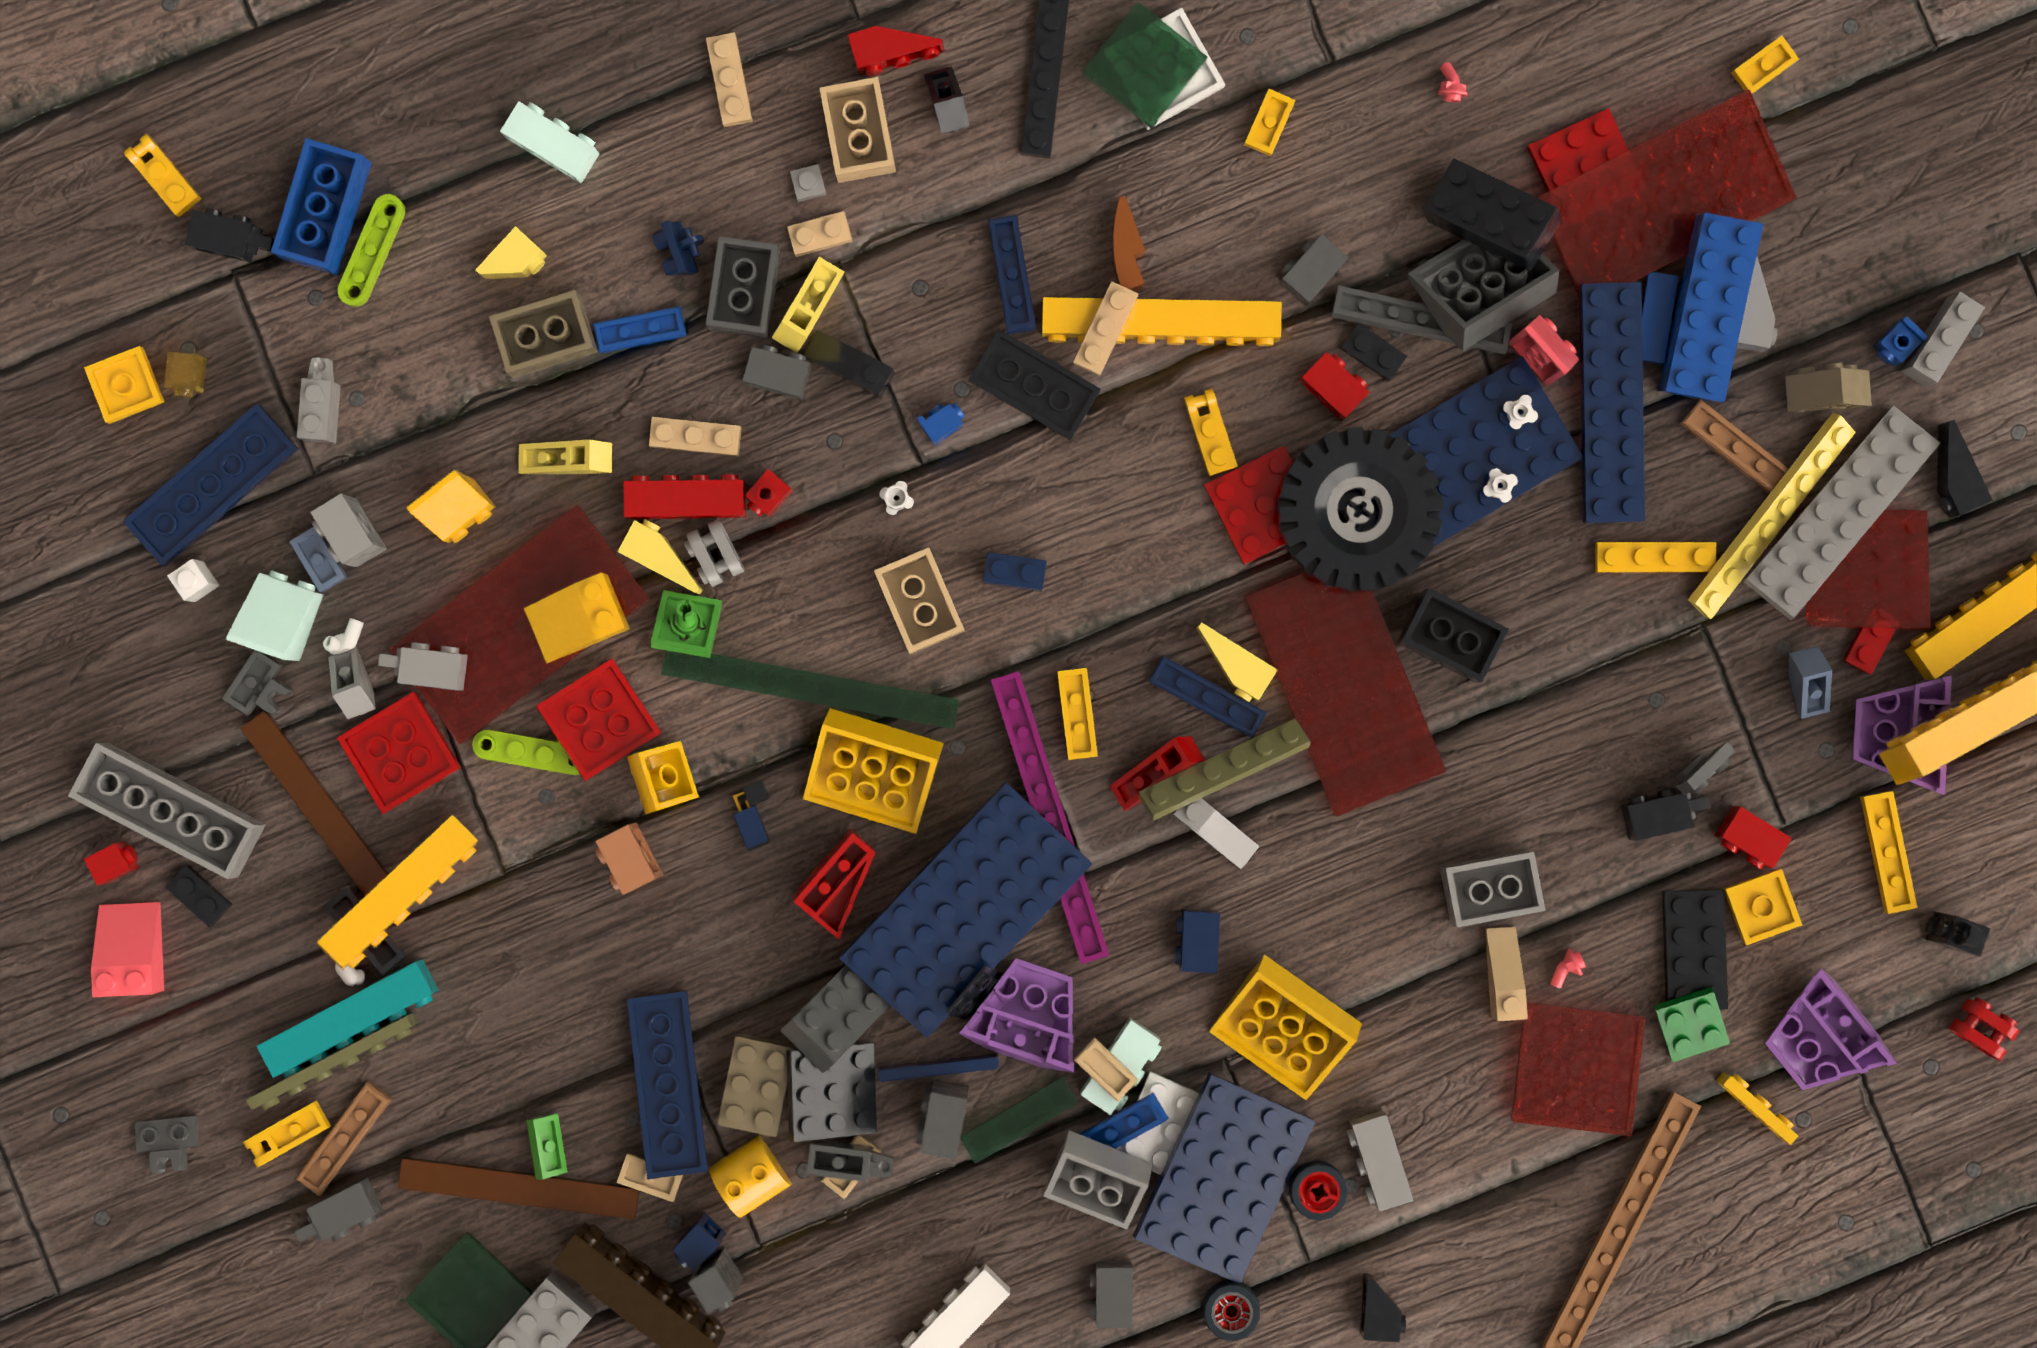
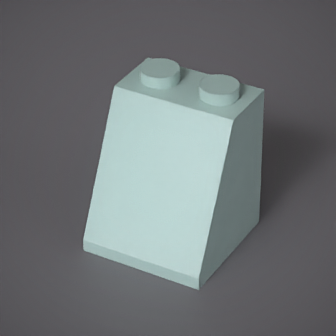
M273 570L270 571L269 575L259 573L228 632L226 640L283 660L300 661L324 594L316 592L315 585L301 580L298 581L297 585L287 582V575Z

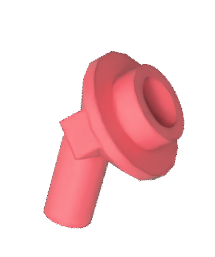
M1446 62L1440 67V70L1447 81L1441 82L1438 95L1443 96V101L1458 103L1461 102L1462 97L1468 96L1466 85L1460 83L1459 76L1451 63Z
M1568 948L1563 961L1558 964L1550 982L1551 985L1562 988L1568 971L1580 976L1583 975L1581 969L1585 968L1586 965L1579 950L1573 953L1572 949Z

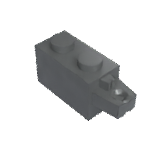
M813 1140L810 1144L806 1174L867 1182L869 1177H891L894 1157L875 1152L872 1146Z
M368 1177L308 1207L306 1210L309 1215L306 1218L309 1223L294 1232L299 1242L314 1235L318 1241H324L332 1237L333 1241H337L350 1234L348 1228L356 1224L363 1228L376 1221L375 1215L383 1210Z

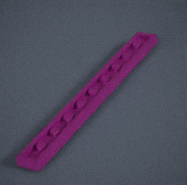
M1018 671L992 679L991 683L1030 805L1074 845L1020 673ZM1083 874L1060 898L1081 964L1110 956Z

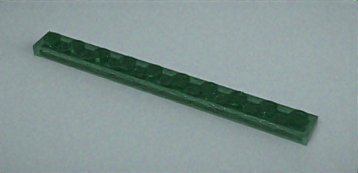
M666 650L661 675L952 729L955 727L959 699L711 654L710 658Z

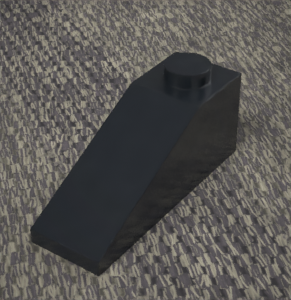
M818 330L804 353V356L810 361L879 399L882 398L895 375L894 369Z
M1955 419L1938 425V441L1940 442L1938 446L1937 492L1940 496L1938 501L1943 512L1952 518L1963 515L1993 501Z

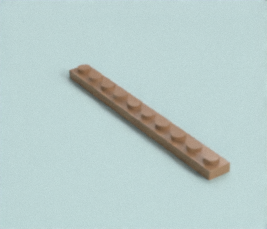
M1671 1091L1541 1348L1579 1347L1701 1108L1700 1105Z

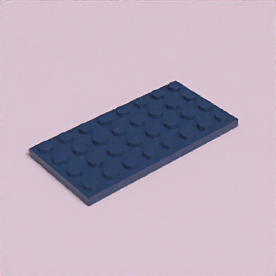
M1523 356L1389 435L1394 438L1398 435L1410 443L1408 447L1414 452L1419 450L1428 461L1426 463L1427 468L1430 472L1434 471L1440 484L1437 486L1438 495H1442L1443 510L1440 512V520L1443 521L1440 534L1436 536L1433 543L1435 546L1508 503L1501 502L1499 498L1487 497L1483 493V488L1487 485L1490 478L1489 472L1492 469L1497 468L1503 474H1514L1517 477L1518 482L1511 491V500L1583 458L1582 453ZM1528 395L1532 399L1531 406L1533 411L1538 413V418L1534 423L1527 422L1522 424L1521 428L1513 429L1509 425L1510 421L1507 418V413L1503 410V406L1507 401L1514 402L1519 400L1520 396ZM1519 409L1518 414L1522 415L1523 410ZM1498 483V488H1502L1503 484ZM1348 491L1343 494L1338 503L1340 516L1346 523L1343 509L1348 505L1355 510L1354 516L1356 518L1360 515L1369 518L1364 524L1355 526V530L1357 532L1371 530L1379 516V508L1376 501L1371 499L1374 512L1372 515L1367 516L1362 512V505L1359 504L1356 507H1352L1348 504L1352 498L1362 496L1361 491Z
M1004 782L842 952L839 958L928 1038L950 1015L946 1011L985 965L993 969L1087 871L1092 862L1008 783Z

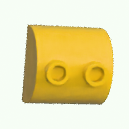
M681 741L627 757L645 814L699 797Z
M761 1134L709 1167L711 1178L718 1192L732 1212L739 1218H742L792 1185Z

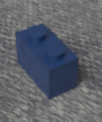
M987 552L983 583L1042 592L1047 561Z
M1182 909V916H1177L1176 934H1181V946H1175L1174 962L1175 964H1180L1179 969L1181 971L1217 973L1220 913L1218 911Z
M704 1213L673 1248V1251L676 1253L675 1259L684 1268L690 1267L695 1271L721 1244L726 1232L709 1215Z

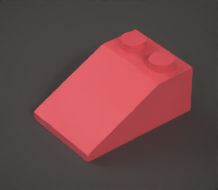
M1539 315L1509 340V345L1520 357H1524L1530 369L1547 387L1569 372L1579 358L1575 355L1577 353L1575 347L1568 340L1563 341L1556 333L1557 327L1549 318H1543Z
M160 902L99 905L91 963L92 997L150 995L164 991Z

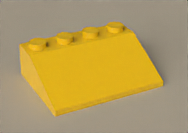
M830 708L822 724L803 799L916 834L944 743Z
M1264 954L1216 1019L1209 1032L1300 1097L1307 1100L1355 1044L1362 1023Z

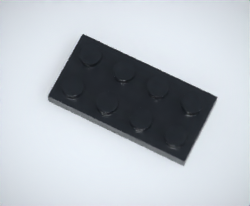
M1000 329L996 332L968 380L970 383L1069 441L1072 440L1101 391L1099 387L1012 336L1007 335V333Z
M1724 890L1662 891L1665 1002L1711 987L1719 1009H1728Z

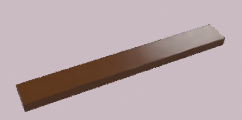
M263 711L240 729L364 896L368 895L389 874L267 711Z
M408 1157L402 1158L398 1189L628 1219L636 1218L640 1193L639 1190L623 1185L554 1176L546 1179H536L535 1174Z

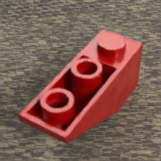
M879 26L847 34L859 76L864 74L866 77L876 76L883 72L882 69L894 66L895 69L903 68L910 65L912 60L918 58L930 60L940 55L939 52L944 51L943 41L940 38Z

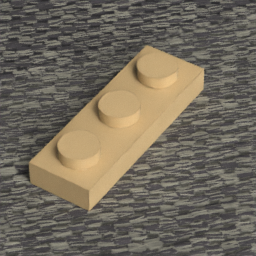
M735 32L706 38L723 126L728 127L753 122Z
M1111 281L1073 364L1098 376L1101 375L1136 302L1138 293Z
M652 417L649 447L739 457L742 427Z

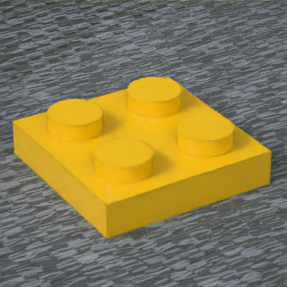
M141 346L84 367L105 423H114L164 403L145 350Z
M1778 868L1723 888L1743 945H1749L1802 926L1782 869Z

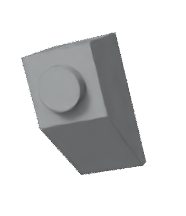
M357 647L328 657L332 696L346 718L350 719L376 709L374 690Z

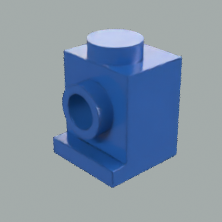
M1906 316L1897 320L1873 347L1878 351L1877 356L1884 363L1896 366L1901 364L1928 336ZM1898 339L1905 344L1904 347L1898 345Z
M954 402L945 407L943 404L934 407L927 413L929 418L926 420L922 415L917 418L933 445L936 446L964 427L961 419L965 415L957 403Z

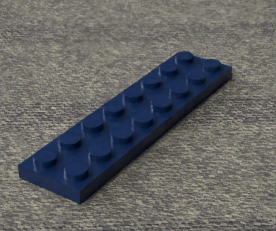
M1641 282L1580 284L1583 523L1645 521Z

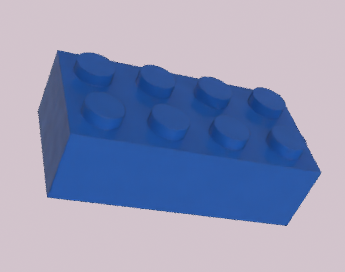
M305 138L271 253L280 259L338 276L372 163L361 154Z

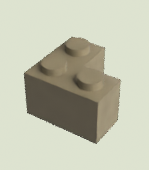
M1832 363L1824 365V370L1815 371L1814 367L1800 368L1796 370V375L1785 376L1788 412L1805 413L1825 409L1847 410L1872 406L1869 370L1857 369V365Z

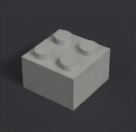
M341 493L310 512L315 519L312 521L314 529L321 537H326L331 545L327 549L337 563L341 562L345 565L359 567L387 550V547L356 498Z

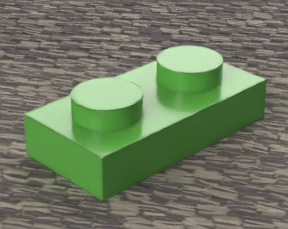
M558 1113L526 1120L536 1179H546L567 1173Z

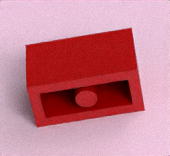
M1325 352L1299 382L1342 422L1370 392L1366 389L1367 383L1359 375L1354 374L1352 376L1344 368L1346 364L1339 356L1334 353L1330 355L1328 352Z
M1732 806L1714 835L1722 840L1720 846L1734 854L1737 851L1748 856L1745 861L1760 870L1763 866L1774 869L1792 839L1741 806Z

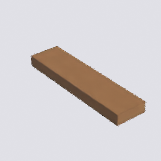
M1701 399L1695 403L1680 422L1683 427L1769 494L1789 470L1788 467Z
M370 1081L366 1082L296 1177V1180L320 1197L393 1098Z

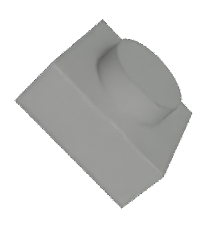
M819 164L790 171L798 202L827 195Z

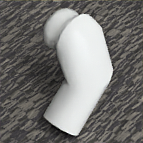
M349 618L344 633L336 636L330 635L325 638L323 642L324 649L331 654H341L353 649L357 644L364 623Z
M335 964L337 974L346 985L353 987L354 985H361L365 981L363 970L351 969L349 966L342 970Z

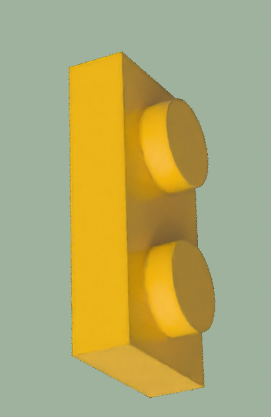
M1780 36L1736 68L1731 74L1749 97L1797 62L1799 58L1784 37Z
M1268 89L1244 145L1271 157L1296 100Z

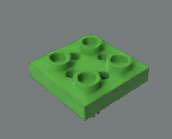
M663 590L651 639V648L710 658L722 609V600ZM698 626H700L701 629H702L703 627H706V628H705L704 630H702V631H700V629H697ZM680 637H681L682 639H685L686 637H688V639H687L686 641H681V640H680Z

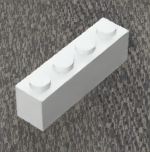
M985 1263L979 1269L976 1266L973 1267L963 1279L966 1283L959 1290L953 1288L943 1299L945 1305L938 1312L933 1309L923 1319L922 1323L924 1326L917 1334L914 1331L909 1333L901 1345L903 1348H959L1010 1295V1287Z

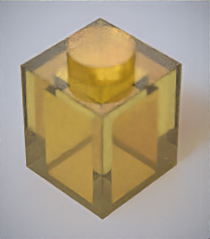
M168 352L164 387L173 390L174 396L192 398L193 393L203 394L207 358L198 354Z

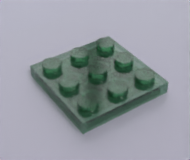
M1137 2L1084 68L1082 74L1152 129L1204 65L1208 57L1141 3Z
M467 1232L405 1301L456 1348H483L530 1297L533 1291L476 1238Z

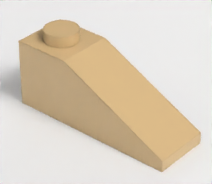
M1516 927L1485 928L1491 1018L1496 1021L1528 1019L1526 989Z

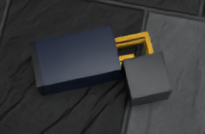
M763 781L743 788L744 792L733 795L739 810L734 816L748 851L771 843L757 805L751 807L754 804L770 799ZM743 794L747 798L745 802L748 808L742 810L737 798Z

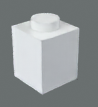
M191 559L167 575L184 601L196 602L220 586L204 561Z

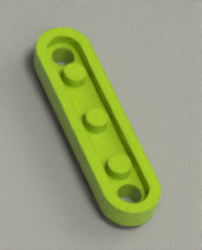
M384 194L374 202L339 283V298L351 307H360L368 301L404 219L405 206L394 195ZM395 207V213L387 216V209ZM354 288L360 289V294L357 297H352L351 295Z
M495 730L480 731L473 739V750L482 759L569 775H580L575 766L571 764L569 757L559 742ZM486 739L492 742L490 750L483 748V741Z

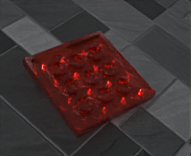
M1884 510L1807 602V627L1918 630L1931 628L1928 512L1920 510Z
M1526 1002L1528 1019L1522 1020L1511 1121L1632 1136L1646 1017Z

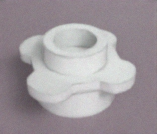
M1522 395L1519 400L1514 402L1507 401L1503 406V410L1507 413V418L1510 421L1509 425L1513 429H1519L1522 424L1527 422L1534 423L1538 418V413L1533 411L1531 406L1532 399L1528 395ZM1519 409L1523 410L1522 415L1518 414Z
M1497 468L1492 469L1489 472L1490 478L1487 485L1483 488V493L1487 497L1499 498L1503 503L1510 501L1512 498V488L1518 482L1517 477L1514 474H1503ZM1498 483H1502L1503 487L1498 488Z
M898 481L896 485L889 488L884 487L880 490V497L885 500L887 505L886 511L890 515H896L898 510L903 508L910 509L914 504L913 498L909 497L907 493V484L904 481ZM895 495L900 497L898 501L894 500Z

